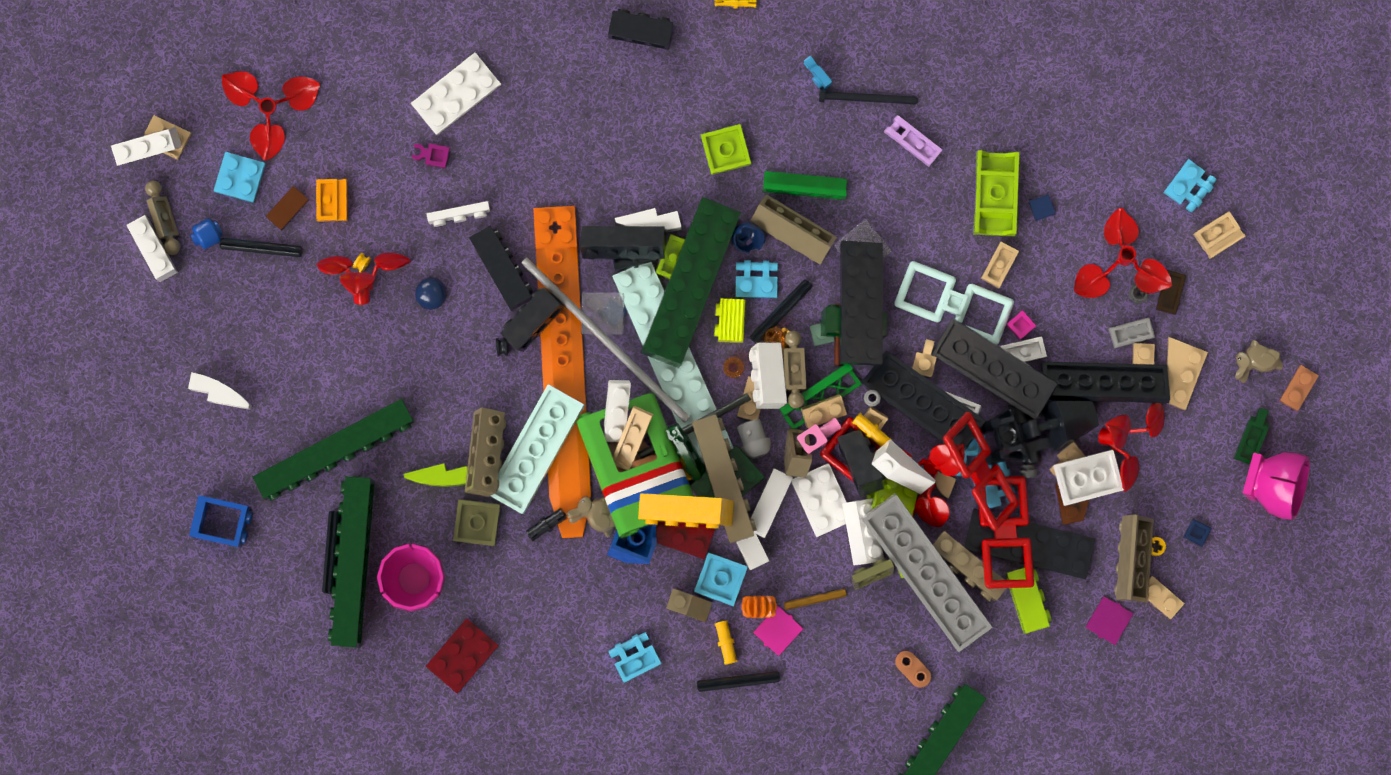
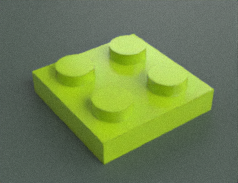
M741 124L700 135L711 175L751 165Z
M885 477L886 480H883L884 489L874 494L872 509L895 493L912 516L918 493Z

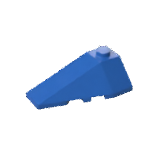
M657 525L641 527L635 534L623 538L619 537L616 529L607 556L625 563L649 564L657 545Z

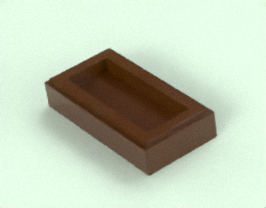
M292 186L265 217L282 231L306 205L309 199Z

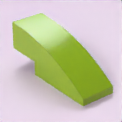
M443 463L403 475L407 480L429 486L466 485L467 466L447 471L446 465Z

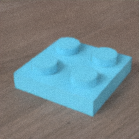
M225 152L214 192L254 203L266 164Z
M708 552L694 592L734 606L747 566Z

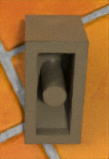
M787 430L784 465L785 473L788 476L806 478L812 462V454H807L797 440V436L803 433L804 430ZM807 435L805 443L810 446L809 435Z
M673 589L666 609L706 622L712 602Z

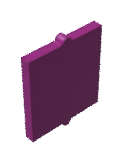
M1103 596L1085 628L1097 634L1098 638H1104L1116 645L1133 613L1123 608L1120 603H1115Z

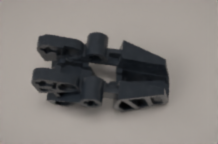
M1048 401L1039 418H1044L1046 421L1038 423L1033 417L1012 404L1008 405V409L986 421L987 423L981 429L982 434L995 431V442L1000 449L990 453L985 459L987 464L1014 460L1030 465L1043 461L1041 450L1050 448L1052 455L1099 426L1093 402ZM1041 431H1050L1047 438L1025 443L1026 440L1040 436Z

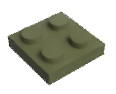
M458 499L453 541L495 546L500 504Z
M884 558L873 563L874 566L869 569L862 567L854 571L855 575H852L854 589H860L894 574V565L891 559L886 561Z

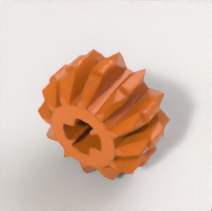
M745 596L741 603L743 616L746 618L774 617L777 610L776 598L773 596Z

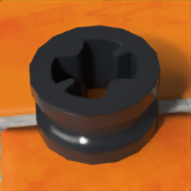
M496 338L497 357L501 354L508 356L506 338L503 340Z

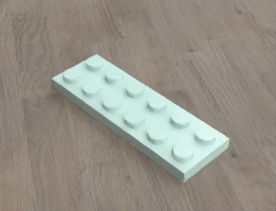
M548 384L498 473L499 488L491 497L524 514L585 405Z

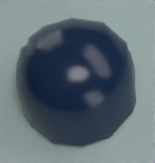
M745 222L734 229L731 236L732 244L738 251L750 253L753 249L760 250L765 243V234L758 225L752 222ZM751 239L752 243L746 245V242Z
M425 278L416 287V301L425 309L439 308L446 299V286L438 278Z

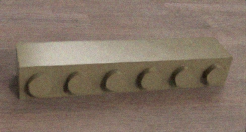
M715 414L693 421L692 426L715 498L734 501L732 526H724L729 543L753 537L754 531H757L754 519L749 520L747 511H750V506L747 498H742L741 491L744 490L741 478L736 479L734 471L738 469L735 459H730L728 451L731 450L728 438L724 439L722 431L725 430L722 418L717 419Z

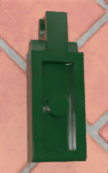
M1259 408L1256 417H1250L1233 459L1250 465L1253 453L1259 454L1269 429V422L1265 421L1268 410Z
M679 423L668 427L666 430L668 438L676 445V452L679 457L683 458L688 474L692 475L695 481L700 479L706 468L688 435L684 434Z

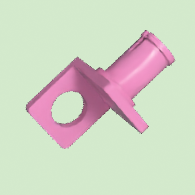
M833 418L820 428L815 424L798 435L797 440L806 453L810 454L820 446H825L828 442L827 437L840 430L841 425L836 418ZM809 434L814 435L817 439L816 444L813 446L805 443V437Z

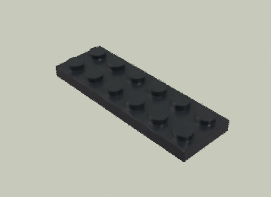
M845 240L840 242V364L881 366L883 364V243Z
M952 318L931 353L1036 420L1059 385L1053 379L955 318Z
M887 350L883 354V364L881 366H873L861 382L867 389L877 391L881 399L944 444V435L966 412L972 413L980 430L987 423L985 419ZM968 424L953 438L955 445L964 444L965 450L975 438Z
M1042 362V373L1059 383L1050 400L1137 403L1170 402L1167 365Z
M973 508L964 547L969 551L982 554V540L994 539V531L990 526H981L979 510ZM992 513L995 518L999 516L998 514ZM1030 522L1026 526H1016L1017 538H1029L1031 540L1033 567L1086 580L1096 539ZM1023 546L990 547L991 556L1024 564Z

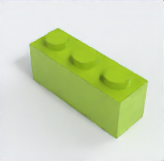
M1025 568L1005 573L1006 579H1026ZM1033 569L1035 582L1033 587L1009 588L1023 634L1049 627V622H1051L1048 609H1044L1042 603L1045 601L1042 589L1038 590L1036 582L1039 581L1036 569Z

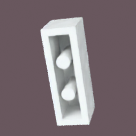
M174 127L112 145L111 148L118 166L180 148L182 144L177 128Z
M144 215L127 224L131 235L157 281L161 282L178 273L148 217Z
M757 343L749 352V360L752 362L753 367L751 380L754 382L753 400L756 402V409H780L787 403L781 343Z
M873 498L842 503L853 565L869 564L884 559L881 545L861 519L873 510Z

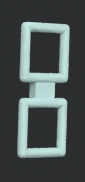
M915 261L909 263L894 302L897 308L936 323L941 321L944 311L955 314V319L962 323L973 293L1003 304L1004 308L993 335L970 326L967 327L996 345L999 344L1014 305L1013 299L975 284H969L963 295L953 291L956 282L954 276ZM915 271L946 282L935 313L904 301Z

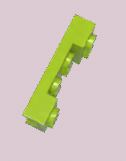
M978 150L976 153V195L973 235L1015 236L1017 234L1019 152L1004 154Z

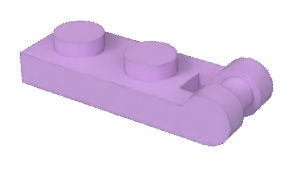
M897 115L893 119L894 123L890 127L888 126L884 133L930 167L942 152V149ZM900 127L905 130L902 135L897 133Z

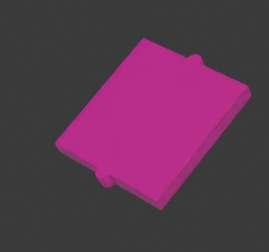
M777 606L776 615L766 618L753 633L764 642V646H768L779 656L803 628L792 619V615H788Z

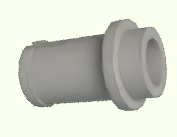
M869 390L865 393L864 402L867 406L873 407L880 402V394L877 391ZM873 396L875 401H869L868 397Z

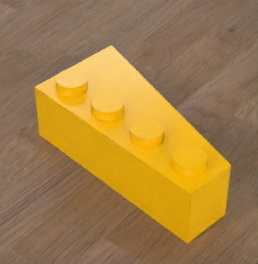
M640 493L638 519L645 520V524L658 525V521H666L665 525L678 526V522L686 523V527H698L699 524H706V528L719 529V525L732 526L734 501L723 498Z

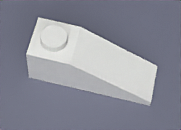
M891 439L875 453L872 465L888 479L919 494H922L936 481Z

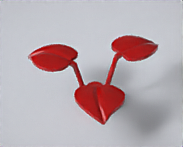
M239 71L222 75L223 90L233 104L246 106L250 98L259 103L260 111L266 114L267 125L258 124L250 133L251 145L263 160L273 158L284 144L285 134L282 127L279 125L271 126L270 115L276 111L277 104L289 100V105L293 109L298 111L306 110L315 102L320 87L319 82L314 79L294 77L287 80L282 87V91L287 97L275 101L268 97L261 100L253 95L258 89V83L252 74Z
M1119 208L1108 218L1104 227L1105 240L1111 245L1119 244L1121 247L1116 262L1104 273L1097 265L1088 264L1083 266L1076 275L1074 292L1086 298H1097L1104 295L1110 287V282L1105 276L1118 264L1128 266L1131 263L1134 264L1135 269L1139 271L1134 277L1135 284L1145 293H1156L1168 289L1172 286V281L1166 268L1157 260L1145 259L1141 267L1138 266V261L1135 259L1136 250L1128 245L1136 240L1139 229L1134 219L1123 208Z
M382 253L374 259L376 265L372 274L351 272L349 267L353 266V262L349 258L342 256L325 258L319 261L316 266L321 272L330 275L340 274L345 271L346 273L339 277L340 283L353 294V302L355 304L365 305L370 302V290L373 289V283L379 268L385 271L395 270L411 263V260L397 253Z
M1153 403L1149 407L1146 415L1147 426L1145 428L1130 429L1131 421L1129 416L1119 415L1105 423L1107 428H1102L1099 432L1098 440L1100 444L1109 445L1111 450H1116L1126 457L1122 461L1120 470L1123 492L1128 491L1135 483L1139 474V461L1136 456H1130L1129 453L1121 448L1126 444L1128 433L1149 431L1150 437H1156L1160 434L1165 420L1162 403Z
M946 444L936 445L932 448L927 459H922L917 463L919 466L923 465L924 470L928 474H932L934 479L939 470L945 476H954L960 472ZM958 444L956 447L964 460V444ZM903 450L909 457L913 459V457L907 451ZM932 485L928 488L927 498H919L917 500L916 512L928 525L942 527L949 518L950 508L944 499L937 496L931 498Z

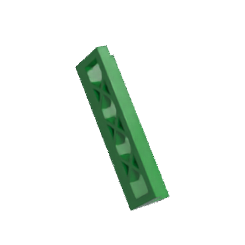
M765 171L763 192L845 200L847 179Z
M845 364L803 392L804 407L807 406V401L811 398L820 401L826 399L823 398L824 390L828 387L837 388L836 395L839 394L840 389L845 390L840 394L843 398L862 385L853 372L852 366ZM850 373L856 384L850 388L841 387V379ZM839 380L838 386L832 385ZM822 392L821 397H815L817 394ZM787 403L779 411L791 429H797L805 423L803 415L802 420L794 425L788 414L794 410L801 411V409L792 408Z

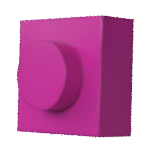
M1023 310L1006 324L1019 340L1036 327Z

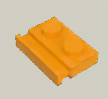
M316 179L317 222L348 221L347 179Z

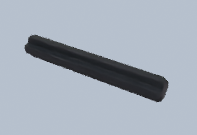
M221 238L220 248L222 250L301 257L302 247L298 245Z
M804 279L750 335V339L755 344L759 343L812 288L811 283Z
M329 511L322 585V592L326 594H332V587L335 584L333 571L337 561L335 548L339 537L337 536V525L340 523L338 511Z
M778 671L699 680L697 681V689L699 692L777 683L780 681V675Z

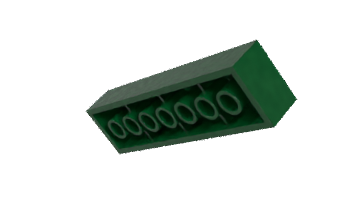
M701 198L643 344L641 354L680 368L741 212L707 198Z
M345 476V481L341 482V494L344 497L343 502L339 503V514L342 516V521L337 525V536H340V544H336L335 557H338V565H334L333 577L337 579L336 586L332 587V599H335L334 607L330 609V620H333V626L328 631V641H331V646L361 648L375 481L371 478Z

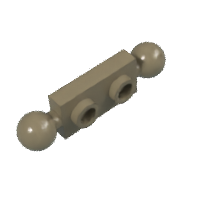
M149 181L145 186V192L152 198L146 201L158 238L166 240L164 249L167 254L176 255L180 251L181 245L178 240L174 239L179 233L167 196L160 197L162 187L159 182Z
M794 330L789 331L785 336V342L789 348H783L784 378L786 391H792L788 397V404L792 408H800L804 404V396L800 393V390H806L804 348H798L802 338L800 333Z

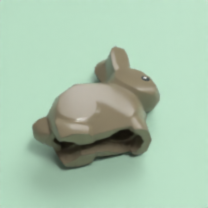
M1255 340L1251 341L1250 347L1247 348L1245 353L1238 352L1236 354V363L1239 369L1235 374V378L1240 380L1241 383H1245L1248 380L1251 369L1261 373L1283 369L1280 353L1260 345Z
M584 496L578 502L577 508L567 512L570 523H576L582 517H586L590 527L597 532L604 533L607 538L613 533L615 524L605 497L591 501L588 496Z

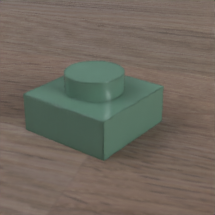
M821 323L809 326L814 347L835 342L834 337L821 336Z

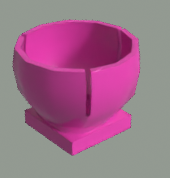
M1283 452L1265 459L1263 455L1253 453L1243 494L1249 500L1259 501L1269 514L1281 519H1295L1306 492L1310 470L1309 457L1301 453Z
M415 543L394 547L381 560L377 575L380 593H384L382 596L394 608L409 612L428 608L440 597L439 593L442 594L446 579L441 559L429 547Z

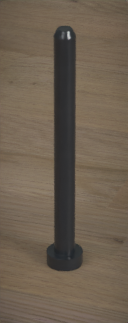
M825 88L819 89V102H824L826 99L914 105L918 103L916 96L825 91Z

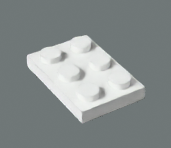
M1113 450L1053 465L1064 506L1124 490Z
M829 463L808 472L806 478L796 477L792 479V485L816 537L846 524L842 503L847 502Z

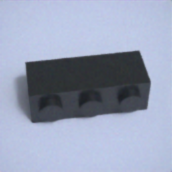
M625 9L613 10L608 38L669 50L674 23L666 17L655 19L650 18V15L646 13L635 15L630 14V11Z
M548 289L536 290L532 294L530 302L518 309L516 317L504 324L501 334L516 350L524 352L565 308Z
M861 429L837 437L840 453L860 497L884 489L883 480H886V478L872 465L875 452L870 451V441L866 436H863Z

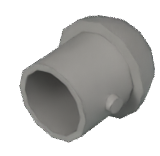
M760 419L746 422L737 427L743 444L740 449L746 457L755 459L766 455L770 451L771 440L766 438Z

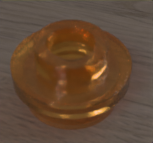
M774 326L766 331L763 339L765 343H782L784 335L779 327Z
M736 357L728 358L723 364V371L730 378L739 377L744 370L743 362ZM731 364H736L737 370L731 371L729 369V366Z

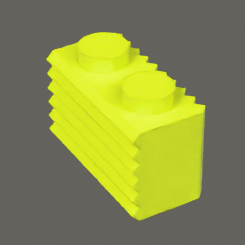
M720 298V304L716 303L715 316H719V324H715L714 337H718V342L743 343L745 300Z

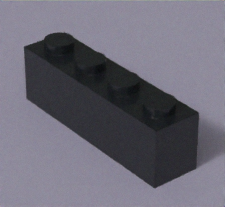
M490 225L469 237L510 311L532 299L530 294L534 292L528 282L523 283L520 277L523 273L518 264L513 265L510 258L513 255L507 246L503 248L500 243L503 238L498 229L493 230Z
M582 226L580 241L582 259H665L667 240L665 226Z

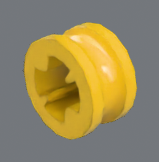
M364 253L357 257L352 266L353 269H359V273L364 272L371 261V258L365 257Z
M1154 537L1152 538V543L1154 544L1155 541H1158L1161 550H1157L1158 553L1153 552L1152 548L1151 555L1159 556L1164 553L1166 544L1163 539Z

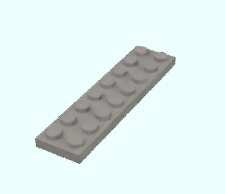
M895 493L861 518L958 652L993 628Z

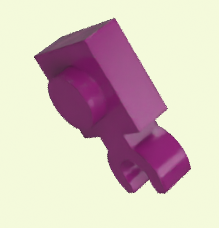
M414 144V148L420 149L421 154L418 156L412 155V159L420 161L424 158L426 159V165L446 169L450 152L449 147L429 144L428 149H424L422 145Z

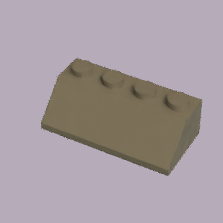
M1140 515L1122 516V521L1119 525L1121 540L1118 544L1119 563L1116 566L1118 579L1114 589L1116 600L1148 603L1154 519Z

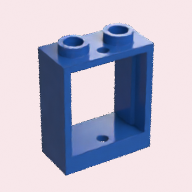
M199 495L189 536L241 548L242 544H245L247 541L248 532H245L246 524L251 523L253 512L246 505ZM209 503L241 510L234 541L202 534Z

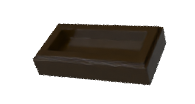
M1167 270L1172 286L1160 291L1155 310L1176 315L1186 275Z

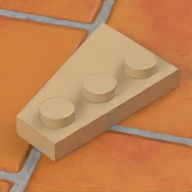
M1168 337L1167 356L1170 402L1167 404L1186 410L1208 352Z

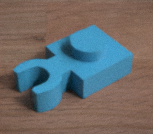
M811 56L807 57L803 64L814 76L812 78L813 82L818 88L828 89L832 85L831 79Z

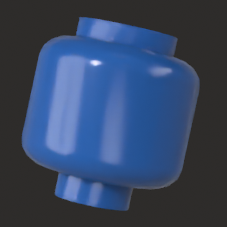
M205 219L192 227L193 234L190 236L195 246L200 245L201 248L208 249L220 242V236L223 233L216 220Z

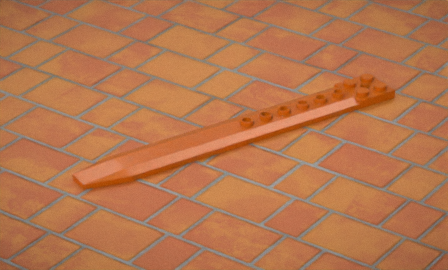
M575 206L533 208L537 267L581 310ZM554 222L561 226V229L556 234L553 230H549V227L553 226ZM537 279V281H538V289H542V288L547 289V288ZM565 306L540 334L543 391L549 384L585 405L580 413L581 415L586 413L582 324ZM576 422L548 471L549 498L553 511L555 512L561 507L566 515L568 511L577 508L578 502L582 497L588 496L591 498L589 455ZM568 517V519L559 523L558 527L561 537H583L587 518L582 517L576 523H570Z

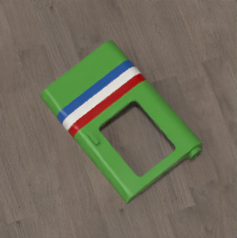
M654 393L629 400L628 410L637 406L654 414L647 432L657 458L654 461L627 471L619 472L617 470L600 426V421L605 419L606 409L592 414L590 412L581 414L576 421L620 538L635 534L639 531V528L650 525L645 524V520L638 519L640 493L694 497L674 443L668 438L666 432L667 425Z

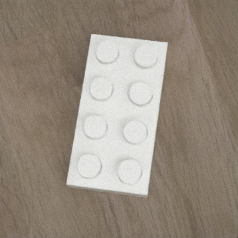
M474 53L411 102V105L437 136L501 86V83L479 56Z

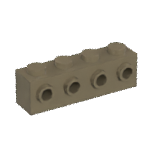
M767 194L758 205L750 222L758 225L760 229L766 231L775 239L784 242L792 249L799 251L820 265L837 239L835 235Z
M483 407L474 411L465 485L466 493L489 497L495 494L499 488L498 472L502 465L500 453L504 446L502 435L506 427L505 412Z
M945 531L932 544L942 559L949 564L950 570L956 575L958 573L965 577L964 582L972 588L975 586L981 590L980 594L986 600L990 601L992 599L997 601L1006 590V588H986L983 562ZM992 570L993 580H1004Z

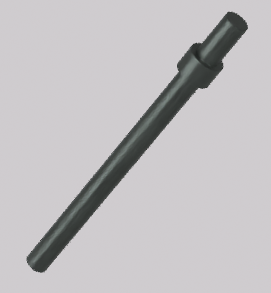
M746 393L700 419L715 414L719 418L749 402L751 398ZM692 423L681 428L685 435L694 431ZM653 445L638 452L640 459L655 453Z

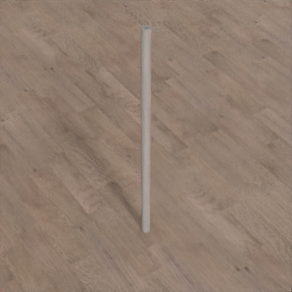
M527 257L522 261V264L684 423L690 418Z

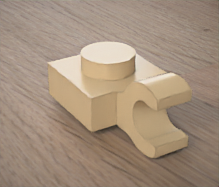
M926 339L923 353L916 352L912 369L923 376L932 378L937 357L931 356L934 341Z
M1072 442L1056 455L1060 459L1056 464L1086 456ZM1051 467L1049 470L1055 476L1054 467Z

